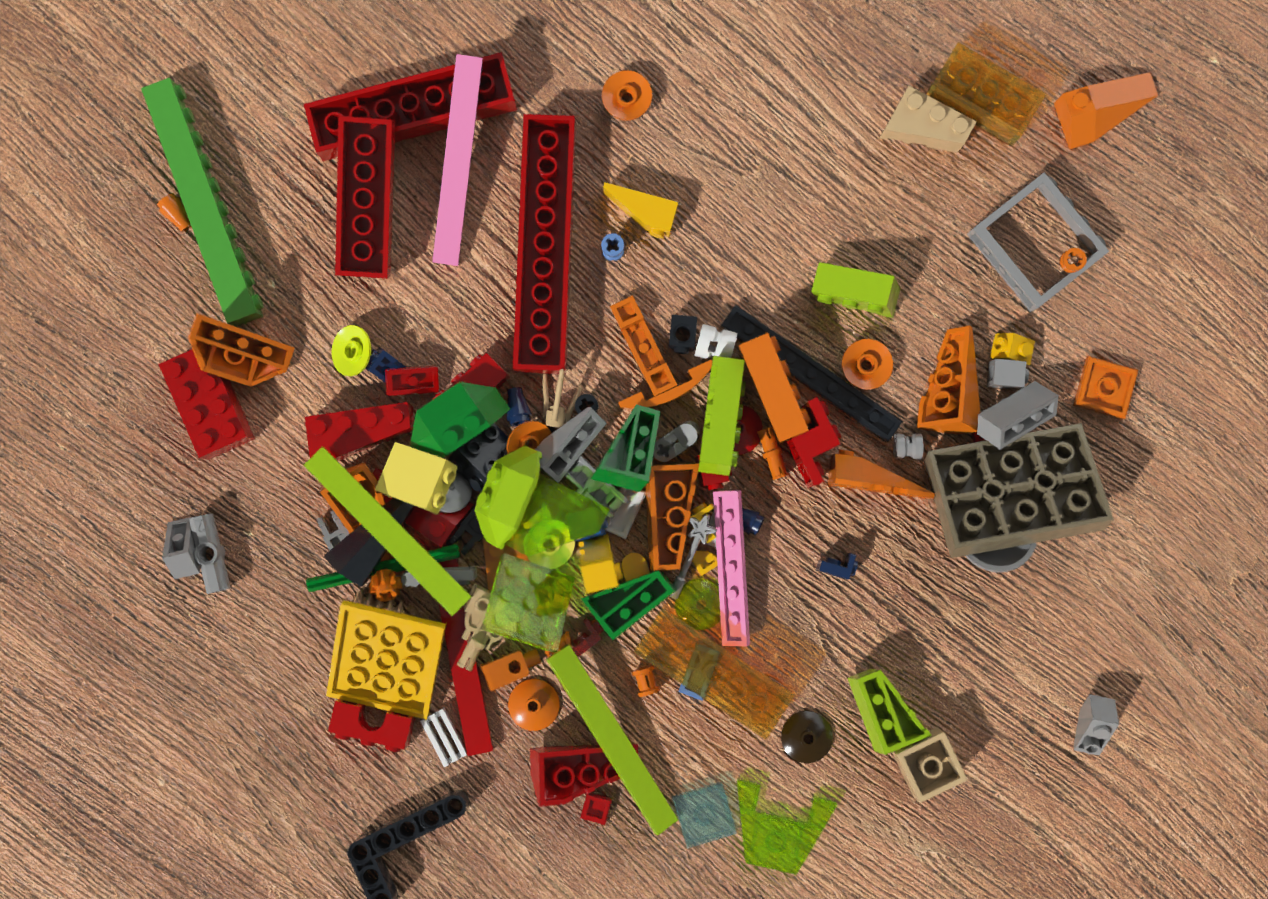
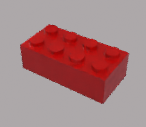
M192 349L158 364L198 458L210 460L255 440L230 380L202 371Z

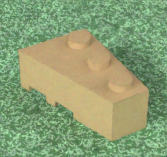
M908 86L879 139L899 140L906 144L916 143L926 145L929 148L957 153L965 144L976 121Z

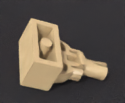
M477 584L473 585L469 593L472 598L463 605L466 612V630L462 638L467 641V645L460 660L457 662L458 666L466 667L468 671L473 670L481 650L485 648L490 651L493 643L500 640L507 631L513 633L524 610L521 605Z

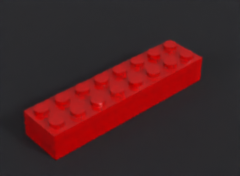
M502 52L481 57L483 58L476 121L517 111ZM455 64L305 103L304 108L317 155L322 161L338 158V116L395 120V142L448 129Z

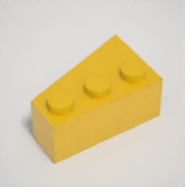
M608 533L605 536L578 541L581 554L580 566L586 593L619 586V580L623 578L620 562L615 563Z

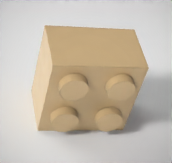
M938 727L929 731L932 736L892 752L913 797L919 803L967 781L945 732Z

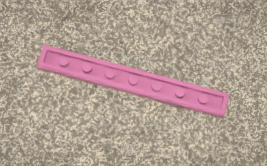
M456 54L433 263L454 266L459 264L483 58Z

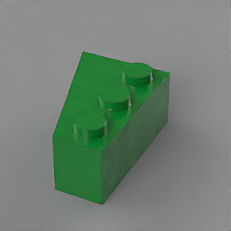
M636 404L625 419L590 479L640 492L649 482L660 411Z
M662 570L620 584L617 587L608 588L581 598V600L610 638L615 640L677 592V590Z

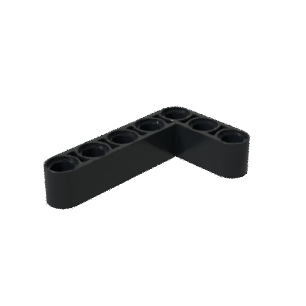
M462 790L452 791L359 836L350 845L347 852L348 859L367 899H379V893H385L389 899H397V888L382 855L460 818L467 810L470 802L466 792ZM454 798L459 799L463 805L462 809L455 810L452 808L450 800ZM427 811H436L439 820L431 821L427 817ZM403 823H413L415 832H407L403 827ZM381 833H386L391 837L390 844H385L380 840ZM356 846H365L367 855L359 854ZM367 870H376L379 876L378 879L370 878Z

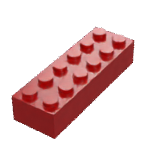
M338 116L335 275L385 279L391 276L395 120Z

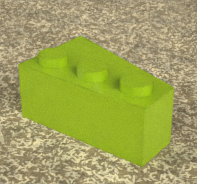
M819 262L811 292L818 302L824 304H832L833 302L841 304L846 308L860 309L893 318L900 287L895 276Z
M868 669L847 678L874 752L886 755L932 736L916 718L913 710L909 709L901 695L881 670Z

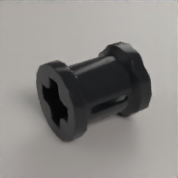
M583 394L577 398L575 409L578 414L582 412L580 408L583 407L582 402L586 400L588 403H594L591 408L597 413L599 406L594 396Z

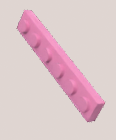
M741 490L714 491L722 646L750 645Z

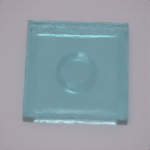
M722 781L672 796L687 849L737 834Z

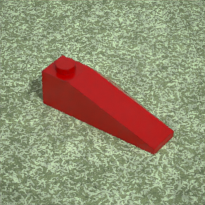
M632 744L638 754V744ZM600 745L530 748L531 778L538 806L540 807L567 804L578 796L585 793L589 794L600 786L620 779Z

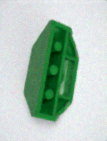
M458 382L416 411L410 447L444 458L490 427L506 414L510 408L495 387Z

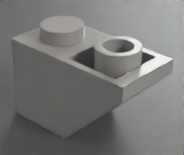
M1088 695L1079 712L1073 746L1075 751L1095 755L1101 754L1119 726L1115 699Z

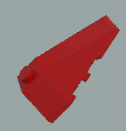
M375 469L372 474L377 481H379L383 470ZM382 494L385 504L392 499ZM469 501L463 509L457 512H439L438 514L415 506L406 523L438 546L446 547L450 538L458 530L474 504Z

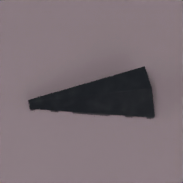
M392 498L383 507L403 527L415 505ZM361 524L328 551L324 558L339 574L362 587L368 582L387 550Z

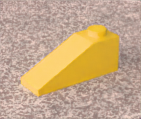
M604 182V194L645 231H649V235L656 238L670 237L678 202Z

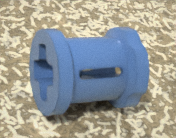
M611 233L603 238L601 243L603 256L609 261H617L622 258L624 254V241L621 236ZM610 244L613 246L617 244L618 250L615 251L614 249H612L609 252L608 245Z

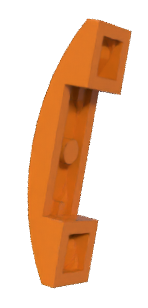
M633 295L611 305L610 309L654 397L677 387L678 385L667 363H665Z
M712 359L689 369L687 373L690 381L649 400H645L642 392H639L618 402L620 409L632 410L636 404L653 409L674 402L693 390L707 376L712 367Z

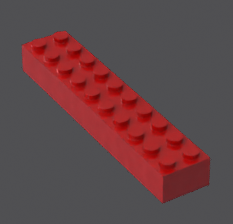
M523 114L513 370L515 373L559 374L560 369H564V374H566L576 143L575 116Z

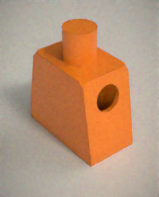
M518 649L480 664L488 688L492 692L530 675L528 668L542 662L537 649L524 654ZM517 661L518 669L510 672L508 669L509 663Z

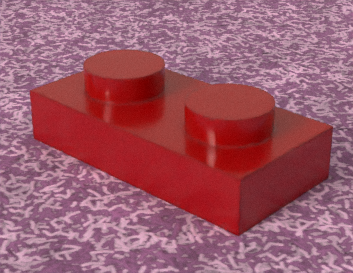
M434 365L385 369L386 395L439 392L438 367Z

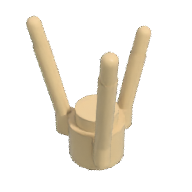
M564 369L559 371L554 406L550 405V409L548 375L543 374L542 418H545L544 424L547 426L560 428L565 422L570 421L575 402L582 391V386H578L566 413H564L565 408L559 407L564 381Z

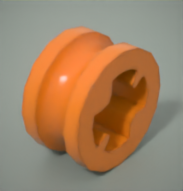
M1071 248L1061 255L1059 263L1065 272L1074 273L1085 266L1087 257L1083 250ZM1076 256L1078 261L1070 265L1068 259Z

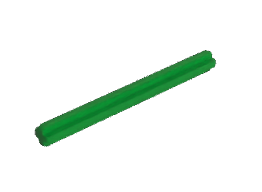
M456 544L427 551L438 563L460 557L459 547ZM394 558L379 562L372 575L375 576V573L381 569H390L395 573L406 569ZM338 572L306 580L309 592L353 583Z

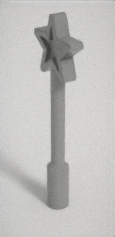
M708 514L701 521L694 517L689 520L694 529L688 536H695L679 576H676L673 586L677 592L671 595V598L678 599L686 581V573L700 540L705 544L708 541V534L717 532L716 528L709 525L710 515Z

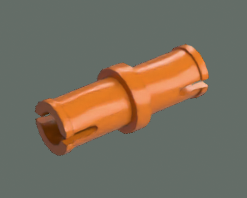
M773 427L757 431L764 451L762 456L763 459L766 458L772 480L788 476L781 456L783 451L782 448L778 447Z

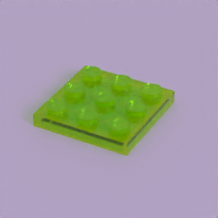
M506 553L502 554L482 630L553 653L557 652L575 577Z

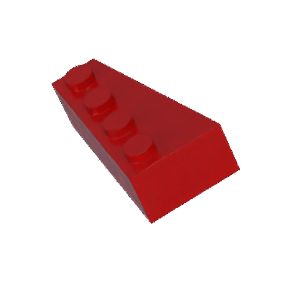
M403 402L306 416L305 425L310 458L319 449L324 447L337 461H341L358 452L368 450L373 446L412 432L415 421L413 405Z

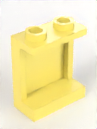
M395 442L375 491L438 514L445 504L449 487L455 480L457 466L446 459Z

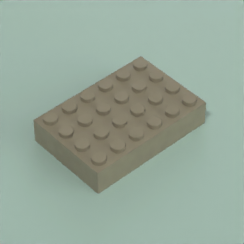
M1082 423L1030 432L1002 449H998L986 440L928 451L924 461L931 490L935 493L934 501L950 558L1103 531L1114 520Z

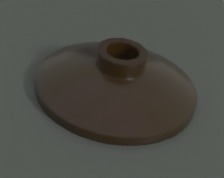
M800 711L790 716L784 723L781 731V742L784 750L792 759L801 763H814L821 760L829 752L833 742V733L828 721L823 716L813 711ZM806 734L813 736L810 743H805L803 740Z

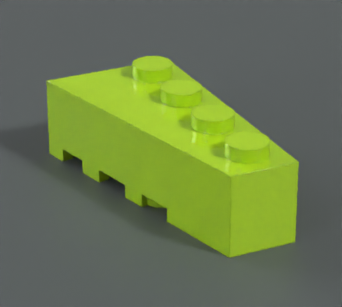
M713 356L698 472L729 476L731 467H736L738 452L733 451L734 443H739L741 428H737L736 425L737 419H742L743 404H739L740 396L744 397L746 381H742L745 361L743 359Z

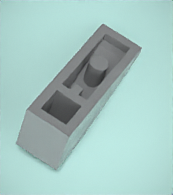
M588 407L550 434L535 449L542 453L539 461L540 471L559 483L606 425V422L591 407Z

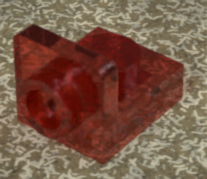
M586 617L583 620L591 634L587 635L584 632L573 640L575 646L572 647V650L577 658L603 639L601 632L604 630L595 618L590 620L589 617Z

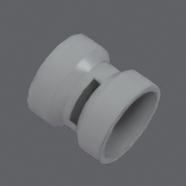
M894 434V459H904L908 456L912 459H922L924 449L922 434H912L911 436Z

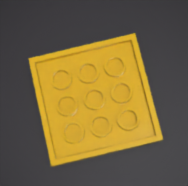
M343 600L340 604L326 696L427 720L431 708L446 624Z

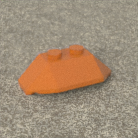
M196 313L188 336L202 371L250 387L278 374L287 372L295 349L294 347Z

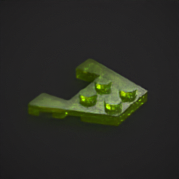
M737 778L736 784L745 863L797 875L835 810L837 802L813 796L807 822L755 810L761 787L760 783Z

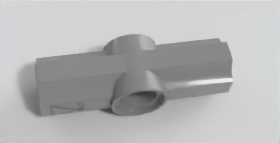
M206 514L189 519L196 547L194 557L200 564L206 593L211 594L231 589L224 561L225 549L219 541L214 515ZM209 547L214 551L212 560H208L206 557V550Z

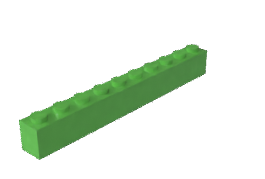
M170 77L142 87V93L227 324L237 327L263 317L261 309L264 308L262 300L258 294L254 293L252 287L255 285L254 278L249 270L246 271L243 262L246 261L245 254L241 247H237L235 241L238 238L234 226L229 224L226 215H229V211L225 202L219 198L220 186L216 178L212 177L209 171L212 165L207 154H203L201 146L204 145L199 132L194 130L192 123L195 122V118L190 108H186L184 99H187L183 87L180 84L177 85Z

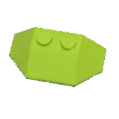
M524 445L494 461L492 468L487 474L486 483L477 498L474 510L484 540L499 549H503L505 543L518 530L538 482L541 452Z

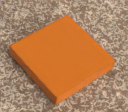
M1091 356L1086 357L1073 406L1122 420L1126 419L1138 370Z

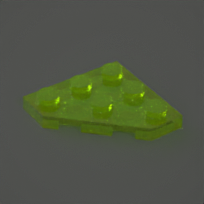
M540 474L518 530L505 545L527 556L559 547L599 533L611 509Z

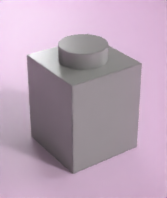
M994 359L988 364L987 387L1018 390L1025 387V384L1028 382L1029 369H1026V361Z

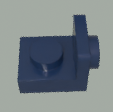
M378 347L377 350L373 349L371 351L366 369L385 382V369L405 368L406 366Z
M847 553L843 567L840 566L842 561L826 557V561H818L816 571L849 580L850 575H855L858 567V561L855 560L856 554Z

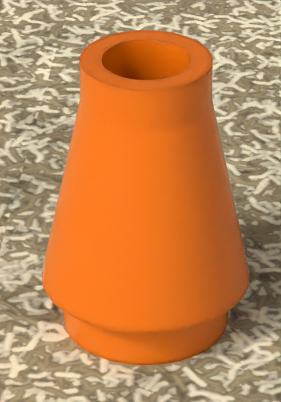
M171 193L157 203V206L160 208L159 212L178 227L182 233L192 227L180 197H176L174 193Z

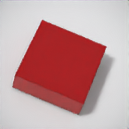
M592 792L586 794L580 818L605 825L612 798Z

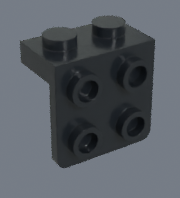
M493 423L490 427L454 450L448 461L457 466L456 472L461 473L469 481L470 486L481 493L487 480V474L492 468L494 461L507 455L506 447L509 437Z

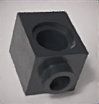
M672 315L669 349H674V353L689 354V350L694 351L697 317ZM684 329L688 331L690 338L687 341H679L676 338V332Z

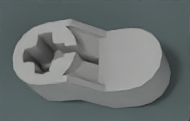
M686 421L660 438L655 443L654 457L661 462H667L679 455L700 438L701 429L699 425L693 421Z

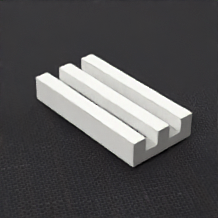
M445 708L431 714L427 720L422 719L420 721L444 767L467 755L466 748ZM437 717H442L459 753H455ZM430 721L433 722L443 744L445 745L450 755V758H447L441 744L439 743L429 723Z

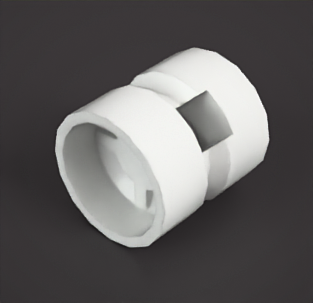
M702 324L694 356L709 359L711 356L731 358L737 333L725 329L718 332L716 327ZM710 341H712V342H715V341H716V342H717L716 347L710 345Z

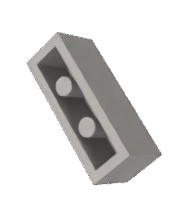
M1034 381L978 414L977 434L998 449H1002L1057 415L1059 395Z

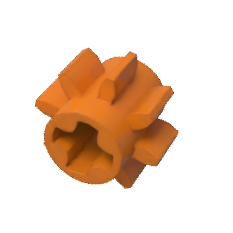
M390 569L377 571L375 576H371V582L369 583L370 594L376 593V599L382 602L395 599L396 595H400V588H402L401 577H396L395 572Z

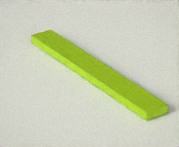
M324 447L319 449L303 465L452 616L472 598Z
M567 644L546 658L651 829L655 835H660L678 821V818L571 646Z

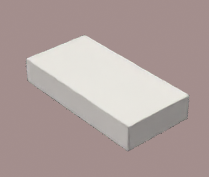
M621 487L619 491L629 501L628 503H623L613 514V519L607 517L608 528L605 530L626 539L646 496V492L642 490L637 492Z

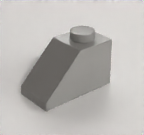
M193 517L168 522L162 559L174 579L200 574V564L194 557L196 547L189 519Z

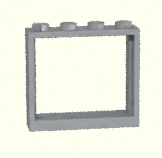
M1045 172L967 233L968 237L1030 312L1038 309L1109 252L1104 239L1092 231L1089 221L1084 216L1078 214L1073 208L1074 204L1071 199L1059 191L1056 181L1052 177L1047 176ZM1036 188L1040 190L1092 254L1087 258V262L1081 270L1068 273L1042 295L1038 293L986 229Z

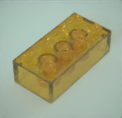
M959 42L926 93L931 98L976 121L975 125L1011 146L1022 136L1047 95Z

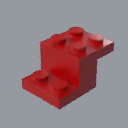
M818 397L801 406L808 413L812 429L785 442L807 488L824 482L822 476L825 475L823 468L818 461L814 462L813 457L840 445L838 439L841 438L835 424L831 425L827 417L830 413L825 402H820Z

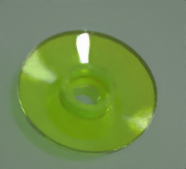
M703 578L686 582L678 599H675V609L679 619L686 626L696 630L709 629L718 624L721 620L719 586L715 582ZM698 600H704L706 602V606L704 609H698L696 607V603Z

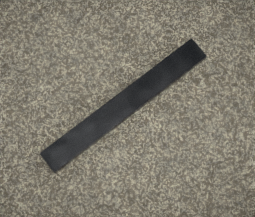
M737 305L733 307L720 327L736 332L737 338L743 343L766 333H769L770 338L775 336L781 349L776 353L780 361H786L791 373L790 376L886 443L890 441L903 422Z

